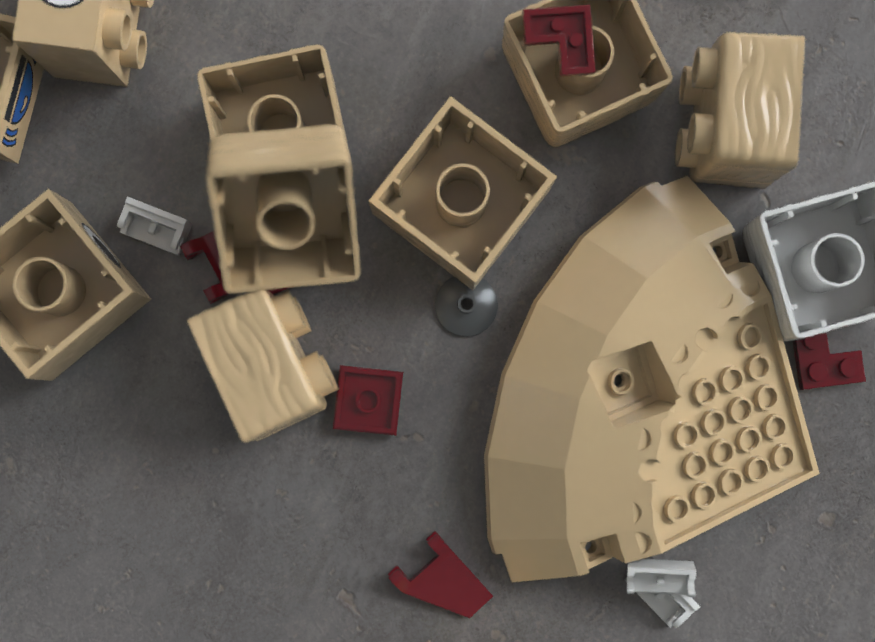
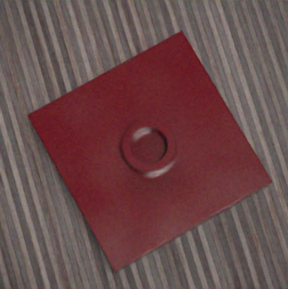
M340 365L338 377L339 390H337L333 429L397 436L404 372Z

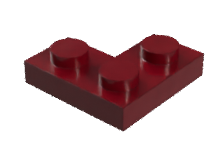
M591 5L523 9L524 46L558 44L560 77L593 75L595 73Z
M827 332L792 340L800 390L866 382L861 350L830 354Z

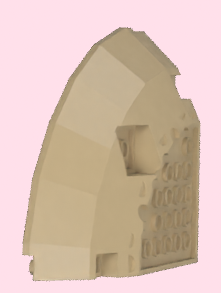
M688 176L662 186L659 182H651L639 187L579 236L534 299L501 373L484 453L487 538L491 550L495 554H502L511 582L581 576L588 574L589 569L613 557L624 563H629L662 554L820 474L772 296L753 263L739 262L732 233L735 230L729 220ZM714 247H715L716 250H717V253H716V254H715L714 251H713V248H714ZM620 374L622 382L619 386H615L614 379L616 375ZM591 541L590 549L586 550V544Z

